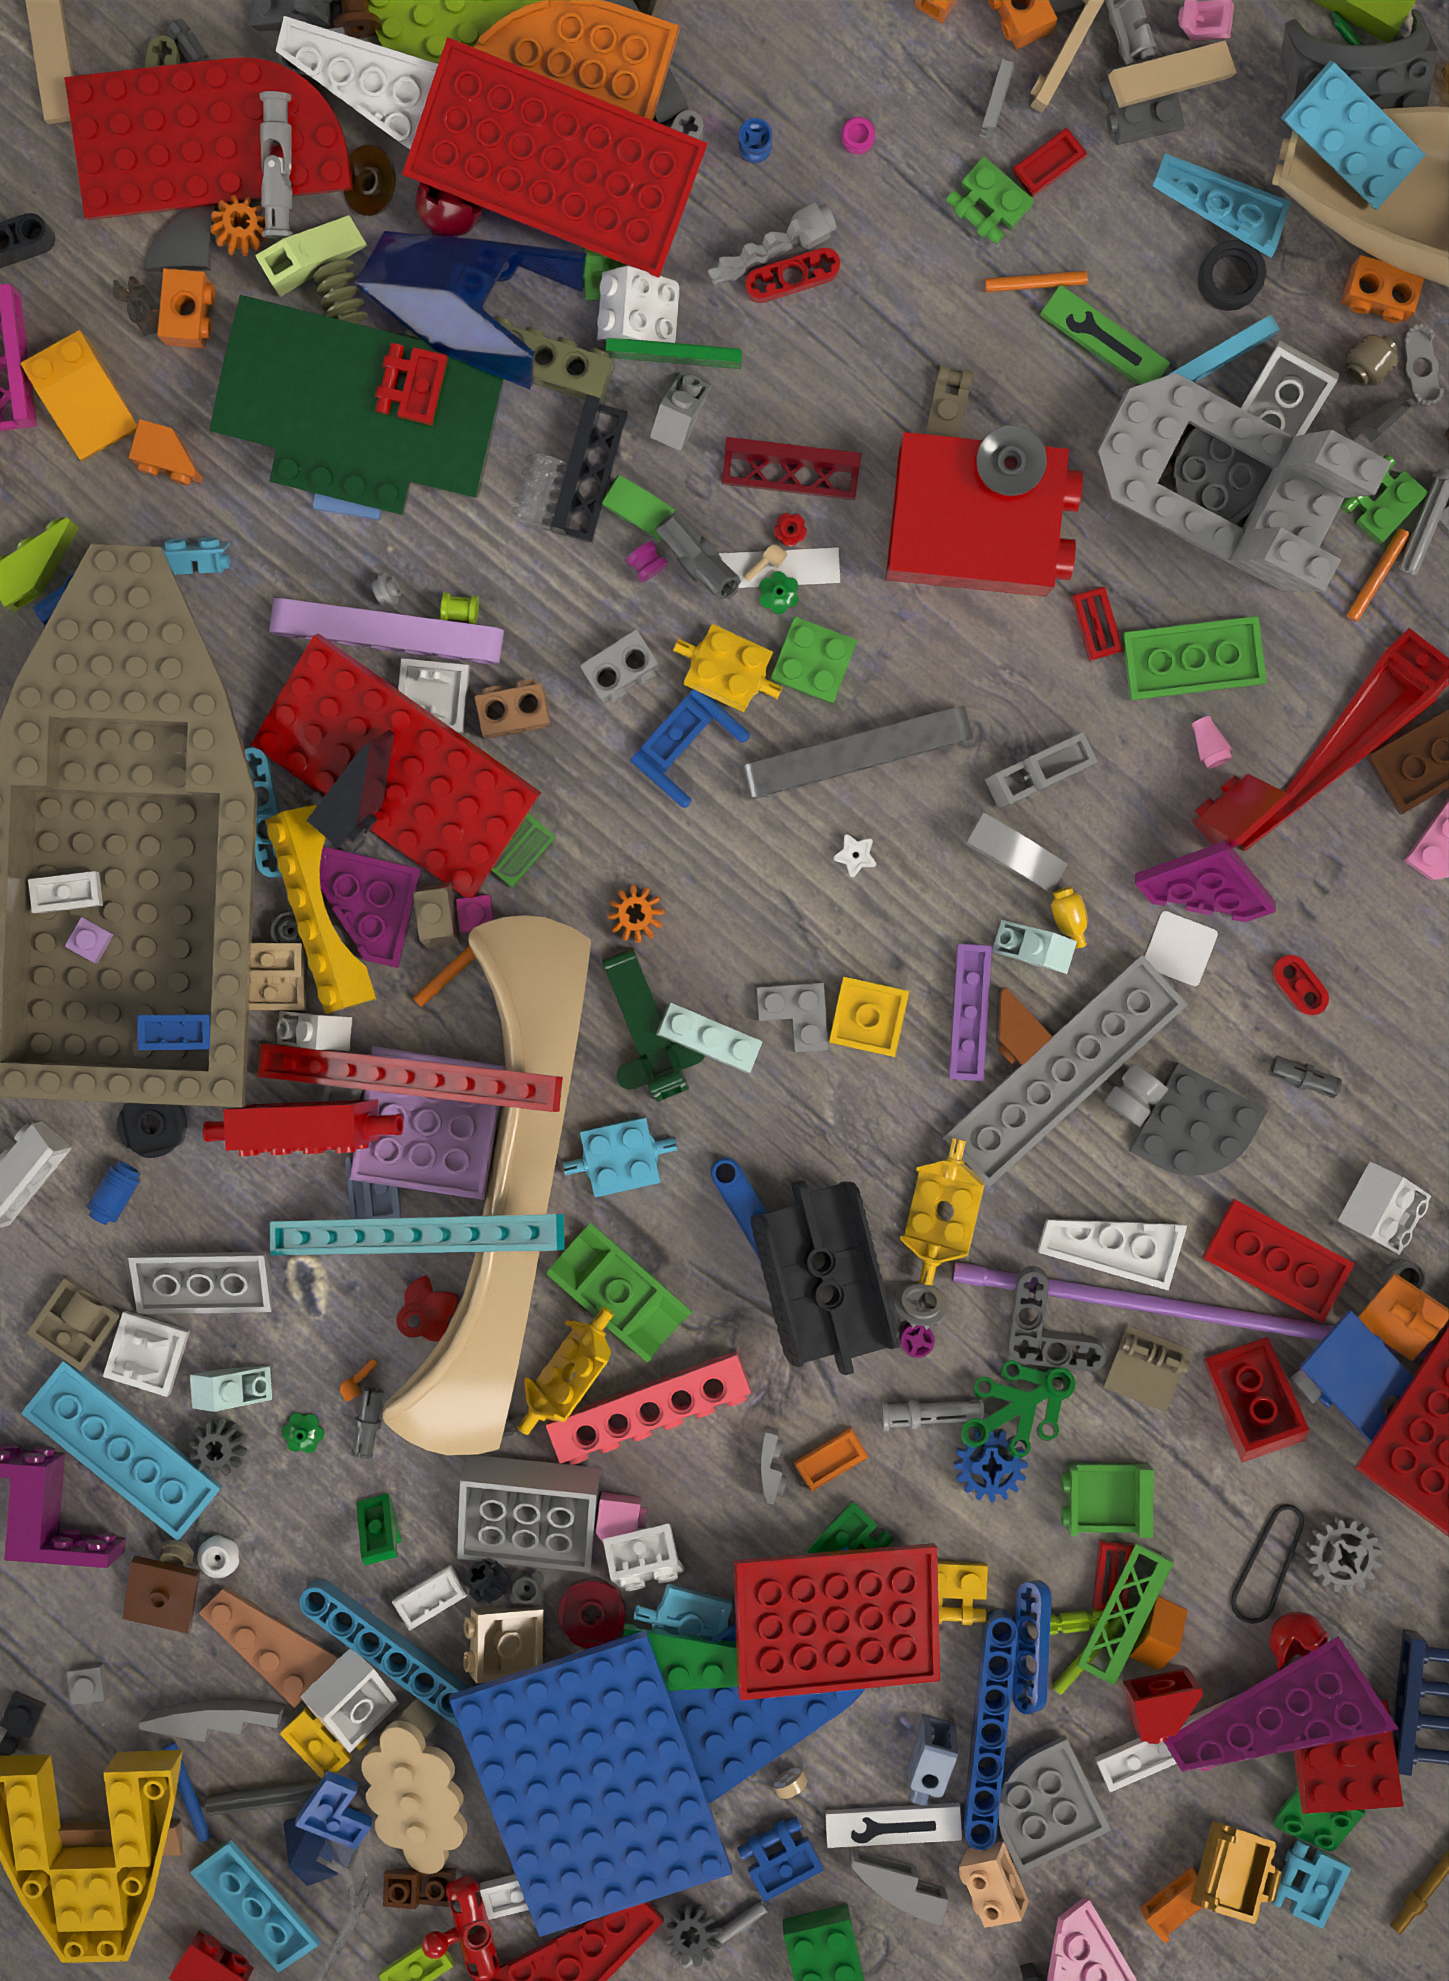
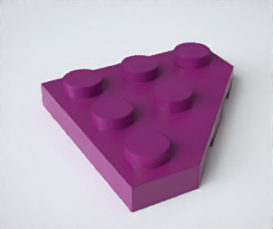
M1227 840L1135 873V885L1152 904L1165 906L1167 902L1185 905L1186 911L1211 916L1214 911L1231 914L1232 920L1248 922L1276 912V901Z
M323 847L319 869L321 891H323L336 916L351 936L359 953L365 961L399 968L414 906L413 892L419 885L422 870Z

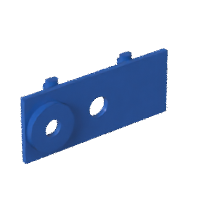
M1348 1310L1299 1367L1321 1390V1396L1318 1399L1327 1408L1334 1404L1370 1443L1386 1419L1382 1410L1384 1400L1391 1395L1399 1399L1413 1376L1383 1345L1384 1341L1379 1336L1373 1334L1352 1310Z

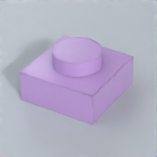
M81 917L65 947L93 963H98L114 933L87 918Z

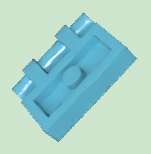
M1297 1839L1293 1849H1288L1284 1857L1286 1863L1282 1870L1276 1900L1270 1903L1281 1907L1285 1897L1292 1899L1293 1902L1289 1908L1292 1915L1323 1929L1350 1873L1351 1866L1347 1862L1317 1849L1311 1861L1305 1858L1309 1845ZM1298 1870L1306 1872L1298 1888L1293 1886L1292 1882Z

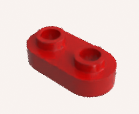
M1285 955L1274 962L1272 966L1273 980L1298 1012L1304 1015H1318L1327 1008L1329 1004L1327 989L1301 957ZM1288 965L1293 968L1291 978H1286L1283 974L1284 968ZM1308 992H1311L1314 996V1001L1310 1005L1304 1001V996Z

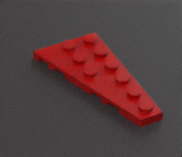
M645 1902L584 1922L501 1965L498 1973L487 1981H607L664 1922V1916L649 1902Z

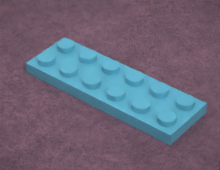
M65 1360L21 1412L24 1417L177 1541L181 1539L223 1487L204 1470L198 1471L197 1464L84 1372L79 1371Z

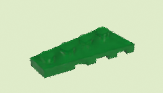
M624 1623L625 1637L644 1631V1629L636 1628V1625ZM653 1628V1631L647 1630L668 1691L738 1687L736 1642L702 1640L701 1636L687 1634V1637L668 1634L666 1630Z

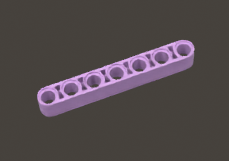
M273 598L269 633L311 640L314 635L319 633L335 644L499 665L504 630L475 624Z

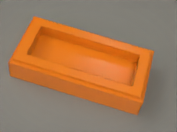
M850 1426L793 1462L812 1492L869 1456Z

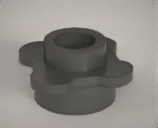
M520 1570L514 1571L510 1578L513 1582L512 1592L509 1596L511 1602L514 1604H540L543 1599V1595L540 1593L541 1584L544 1581L543 1575L538 1571L532 1574H525ZM525 1585H529L530 1589L528 1591L524 1590Z

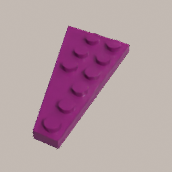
M1337 1636L1318 1647L1315 1651L1308 1653L1181 1729L1175 1736L1168 1737L1164 1743L1183 1773L1398 1730V1727L1340 1637Z

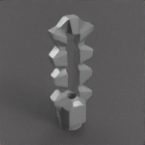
M815 202L797 211L792 216L786 233L771 231L765 235L761 245L758 246L752 242L744 245L740 256L719 258V261L708 270L712 283H724L728 280L735 281L746 274L751 268L761 266L769 259L785 254L800 244L804 248L811 249L830 239V233L836 230L837 226L829 207L826 204L818 207Z

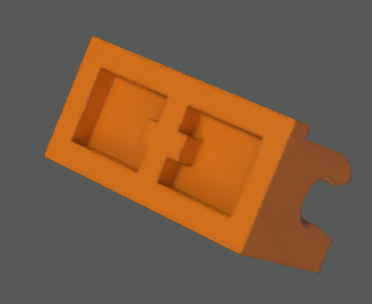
M1193 1866L1140 1907L1145 1921L1164 1943L1170 1940L1169 1933L1202 1908L1191 1903L1198 1877V1872Z

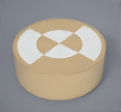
M793 1767L778 1775L773 1781L772 1786L779 1798L788 1799L799 1794L806 1787L808 1780L800 1767Z

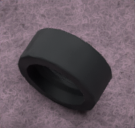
M1224 241L1213 247L1202 262L1198 273L1199 290L1204 299L1215 308L1226 311L1241 309L1250 304L1264 286L1267 275L1265 260L1257 249L1244 241ZM1233 256L1240 258L1248 265L1252 278L1249 287L1240 294L1231 295L1217 288L1213 281L1212 272L1215 264L1220 259Z

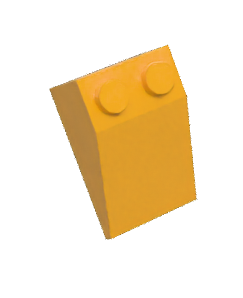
M81 330L21 362L34 389L80 461L89 458L136 431L137 422L91 340Z

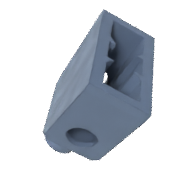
M926 1714L922 1716L908 1764L909 1788H911L909 1798L918 1805H928L931 1795L938 1798L944 1795L958 1757L955 1723Z

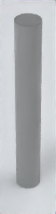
M760 1900L721 1927L723 1933L714 1936V1938L723 1944L768 1913L766 1904ZM692 1958L687 1965H682L684 1969L693 1965Z

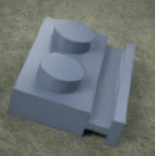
M353 1157L345 1158L351 1219L402 1218L399 1187L350 1180Z

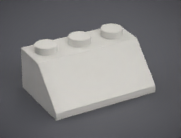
M43 1122L24 1125L14 1138L17 1143L10 1151L5 1150L0 1154V1228L8 1226L14 1221L73 1148L72 1145Z

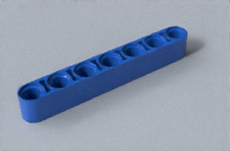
M993 1609L986 1615V1622L983 1624L963 1812V1829L966 1840L973 1849L979 1851L990 1848L995 1843L997 1835L1018 1637L1016 1624L1011 1614L1004 1609ZM998 1622L1009 1624L1008 1630L1003 1634H995L992 1632V1629ZM1000 1655L1006 1658L1004 1664L1000 1667L994 1668L988 1665L994 1656ZM992 1689L1002 1692L999 1699L995 1701H989L985 1698L988 1691ZM988 1723L998 1725V1729L992 1734L982 1732V1728ZM984 1757L995 1759L994 1763L989 1767L983 1768L978 1765L979 1761ZM986 1790L991 1793L990 1797L985 1801L975 1799V1795L980 1791ZM978 1824L987 1826L986 1831L982 1834H974L971 1830Z

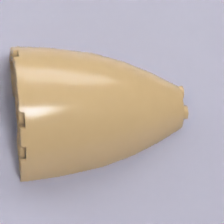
M1430 106L1381 109L1426 156L1377 210L1373 209L1298 134L1292 131L1291 139H1283L1279 159L1285 160L1284 165H1276L1272 185L1282 188L1311 215L1352 245L1395 268L1449 287V107Z

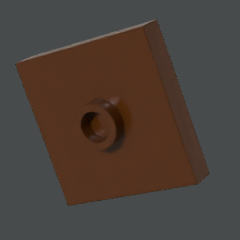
M135 1555L131 1561L122 1619L188 1634L192 1627L201 1570Z

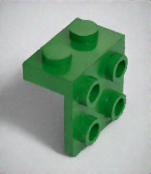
M1297 1780V1789L1273 1818V1825L1277 1829L1321 1849L1334 1851L1365 1815V1810L1302 1814Z

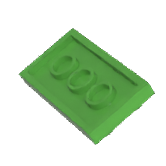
M1259 616L1131 631L1122 634L1130 701L1259 686L1267 683Z

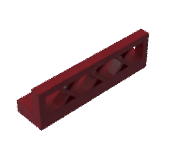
M726 437L722 485L855 501L862 453ZM731 460H746L753 471L744 478L730 477ZM753 461L763 463L757 467ZM771 463L779 464L787 475L778 482H771L766 479L761 471ZM787 465L797 467L790 471ZM804 467L813 468L820 479L811 486L801 485L794 475ZM820 469L830 471L824 475ZM837 471L852 473L850 491L835 489L828 478ZM758 475L761 480H754L752 478ZM791 479L794 484H788L785 482ZM824 482L827 488H821L818 486H820Z

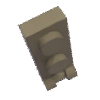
M940 365L925 434L959 437L973 372L963 370V373L951 371L948 366ZM946 384L959 386L958 395L945 393Z

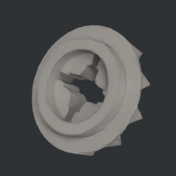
M919 1282L909 1283L902 1286L895 1294L894 1312L899 1314L900 1322H910L912 1329L916 1325H922L926 1330L932 1324L939 1326L941 1320L946 1317L948 1310L946 1297L938 1288L932 1285H925V1283ZM924 1300L925 1307L922 1311L918 1312L915 1310L918 1303Z

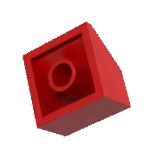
M1189 1668L1123 1681L1130 1721L1141 1741H1147L1150 1744L1162 1743L1167 1740V1737L1175 1736L1203 1696L1202 1688Z

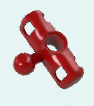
M466 1875L449 1882L445 1889L455 1927L444 1933L435 1930L426 1934L422 1941V1950L428 1958L439 1959L446 1954L449 1945L459 1941L465 1967L470 1977L475 1981H487L498 1973L500 1963L496 1954L493 1932L489 1925L485 1906L479 1891V1885L473 1876ZM475 1893H477V1897H478V1900H479V1905H478V1903H477ZM451 1900L459 1901L461 1912L454 1910ZM480 1925L476 1933L468 1934V1931L473 1926ZM468 1963L476 1964L477 1971H471Z

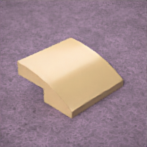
M251 943L249 1010H306L305 963L302 943Z

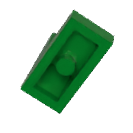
M389 1493L356 1502L360 1553L364 1565L367 1566L398 1557L397 1544L402 1542V1537Z

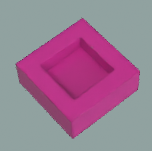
M491 895L477 896L472 899L470 897L456 899L461 933L471 932L473 928L494 920Z

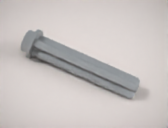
M1439 468L1437 473H1433L1431 476L1433 483L1399 564V569L1406 574L1416 575L1445 508L1449 498L1448 469Z

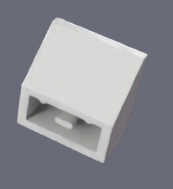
M1370 1161L1338 1221L1400 1255L1403 1248L1410 1243L1412 1231L1419 1218L1423 1217L1427 1212L1431 1195L1404 1177Z

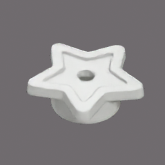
M845 834L844 849L834 855L833 860L845 864L849 876L854 878L862 867L876 866V862L869 853L873 840L868 838L856 841L850 835ZM854 852L859 853L858 858L853 857Z

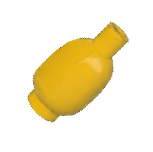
M1072 886L1054 891L1055 899L1052 901L1051 909L1059 930L1064 935L1070 936L1071 940L1077 941L1075 949L1085 947L1087 943L1083 932L1088 924V916L1082 896L1074 892Z

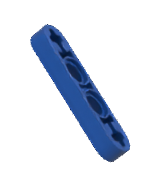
M1041 1580L1025 1582L1017 1590L1015 1624L1018 1637L1012 1697L1015 1707L1023 1714L1038 1712L1045 1707L1047 1702L1051 1592L1046 1583ZM1031 1591L1034 1596H1037V1602L1036 1599L1031 1596ZM1029 1621L1033 1622L1037 1627L1038 1634L1036 1639L1032 1638L1028 1633L1027 1626ZM1028 1655L1032 1656L1036 1662V1671L1034 1673L1026 1665Z

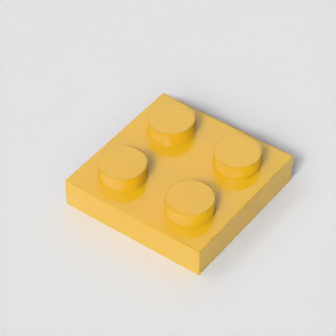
M843 977L829 1043L895 1057L909 991Z

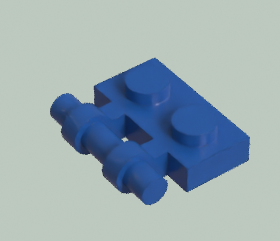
M798 1816L788 1821L784 1819L774 1824L775 1828L760 1836L756 1833L748 1837L747 1843L737 1847L742 1860L755 1855L758 1861L756 1864L748 1867V1873L764 1902L824 1871V1866L809 1837L806 1836L795 1842L792 1836L793 1833L803 1829ZM781 1840L785 1848L769 1856L765 1848Z

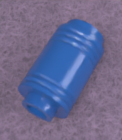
M117 1160L115 1165L111 1164L109 1166V1169L106 1171L107 1173H105L89 1203L86 1205L91 1211L89 1216L104 1225H107L109 1221L117 1222L133 1195L135 1188L140 1183V1171L123 1161Z

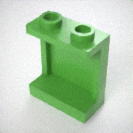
M1067 1462V1472H1062L1061 1475L1062 1492L1067 1493V1506L1061 1507L1062 1526L1067 1527V1531L1071 1536H1078V1532L1137 1533L1139 1538H1153L1154 1470L1148 1463Z

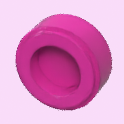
M864 117L849 119L842 128L841 141L844 148L856 155L864 154L872 148L875 140L873 124Z

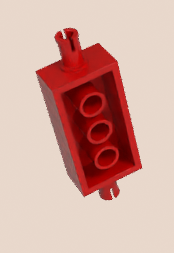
M378 1099L248 1104L242 1108L223 1109L224 1121H205L203 1124V1138L206 1142L225 1141L226 1151L238 1150L239 1156H256L265 1152H271V1155H287L296 1151H303V1154H319L327 1150H335V1153L356 1152L358 1149L369 1148V1143L380 1140V1136L402 1135L404 1123L401 1114L379 1115Z

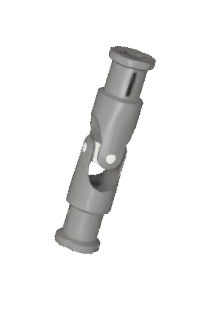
M266 91L260 93V100L263 101L264 120L260 124L261 167L264 174L261 187V204L265 209V230L262 231V237L282 240L293 235V232L290 231L289 210L293 208V190L289 180L292 168V126L288 124V102L291 101V95L278 91ZM281 145L284 158L270 155L272 148Z

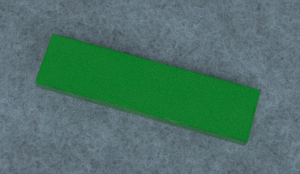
M606 338L605 351L609 354V358L741 369L742 350L738 348Z

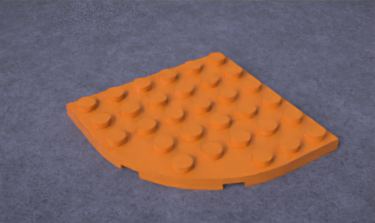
M542 0L526 5L496 22L479 37L478 43L473 48L653 121L681 27L677 24L604 0Z

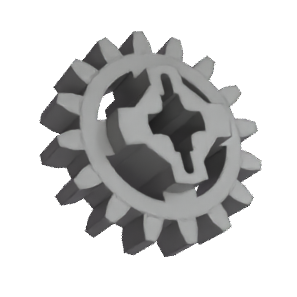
M1335 1517L1333 1526L1323 1521L1322 1526L1324 1530L1322 1532L1314 1529L1312 1531L1313 1535L1317 1538L1316 1541L1306 1542V1546L1313 1551V1553L1305 1556L1309 1563L1314 1564L1309 1569L1314 1576H1319L1318 1581L1324 1587L1330 1583V1588L1334 1592H1338L1341 1585H1343L1348 1593H1352L1353 1584H1357L1360 1588L1364 1589V1578L1367 1577L1371 1580L1376 1578L1371 1572L1372 1567L1381 1568V1564L1374 1557L1381 1555L1382 1550L1377 1546H1372L1378 1541L1377 1537L1373 1533L1368 1534L1369 1528L1363 1523L1357 1527V1521L1350 1517L1346 1524H1344L1340 1517ZM1340 1534H1352L1357 1537L1354 1538L1352 1536L1349 1539L1342 1538ZM1339 1545L1346 1549L1345 1555L1348 1565L1341 1560L1342 1555ZM1338 1571L1346 1572L1347 1575L1338 1576L1330 1572L1336 1573Z

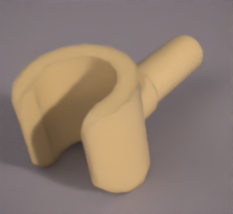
M777 545L768 547L759 562L743 574L744 578L747 581L751 580L769 562L778 568L787 557V552Z

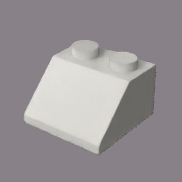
M351 1648L338 1658L300 1696L312 1713L349 1753L400 1704L375 1669Z

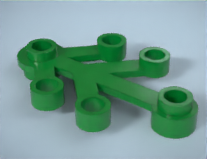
M1015 1360L1007 1361L1001 1368L1002 1378L1007 1382H1015L1021 1379L1040 1386L1031 1392L994 1383L988 1377L977 1379L973 1384V1393L976 1397L986 1399L991 1396L1012 1403L984 1420L973 1418L964 1423L960 1430L962 1442L968 1447H980L988 1440L991 1431L1020 1415L1015 1438L1010 1441L1008 1449L1015 1458L1026 1456L1031 1450L1029 1438L1036 1405L1047 1398L1045 1419L1038 1424L1036 1431L1038 1437L1043 1441H1051L1056 1438L1059 1433L1057 1422L1062 1400L1070 1397L1075 1390V1378L1068 1369L1052 1367L1046 1372L1021 1366ZM1007 1366H1014L1016 1368L1017 1375L1015 1377L1007 1374ZM1054 1378L1062 1381L1063 1388L1061 1390L1053 1387L1052 1381ZM980 1382H985L989 1386L988 1393L985 1394L979 1391L978 1384ZM1044 1424L1052 1427V1436H1047L1043 1433L1042 1427ZM970 1428L978 1431L979 1437L977 1440L969 1438L968 1430ZM1016 1441L1024 1444V1453H1019L1015 1450L1014 1444Z

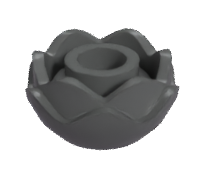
M293 909L284 910L272 918L270 922V940L272 943L303 944L298 934V925ZM289 928L294 929L292 934L288 933Z

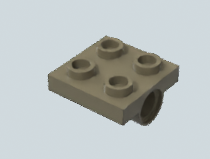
M65 1277L26 1334L82 1372L86 1370L116 1326L122 1313L71 1278Z

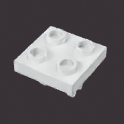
M401 658L398 690L458 733H464L470 666Z
M124 1311L103 1377L168 1397L173 1388L190 1330L130 1311Z

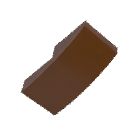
M414 1868L386 1870L384 1872L383 1907L416 1909L419 1904L449 1907L445 1889L449 1882L456 1880V1869L442 1868L433 1874L420 1873Z

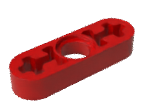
M820 248L754 269L746 278V294L753 302L765 303L829 283L839 274V255L831 248ZM821 258H825L827 263L833 262L830 266V272L825 273L823 268L812 270L813 278L808 279L806 262L810 263V269L819 266ZM789 267H796L802 272L803 277L800 282L789 284L783 278L784 271ZM772 273H778L777 279L781 287L780 289H776V282L768 284L765 293H760L759 289L756 288L752 289L755 286L756 279L761 278L763 283L771 282L774 277Z

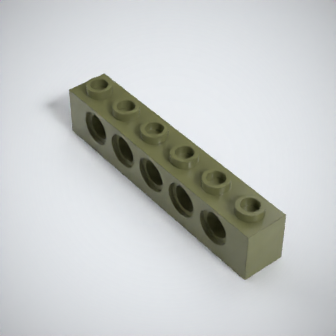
M419 295L406 333L407 337L508 362L506 371L508 376L584 401L587 395L600 398L601 404H603L614 371L613 359L609 358V354L597 348H590V351L577 348V343L567 338L558 337L556 341L545 337V333L539 329L526 327L523 330L514 327L513 322L506 318L494 316L493 319L480 316L481 312L473 307L462 305L461 309L448 305L449 301L440 296L430 295L429 298ZM451 320L457 323L456 328L450 333L440 331V326L445 321ZM478 331H485L489 334L488 339L481 344L471 341L473 335ZM509 342L521 344L520 350L515 354L510 355L503 351L505 345ZM542 352H548L553 355L552 361L547 365H540L535 362L536 357ZM573 363H581L585 366L584 372L578 376L570 375L567 370Z

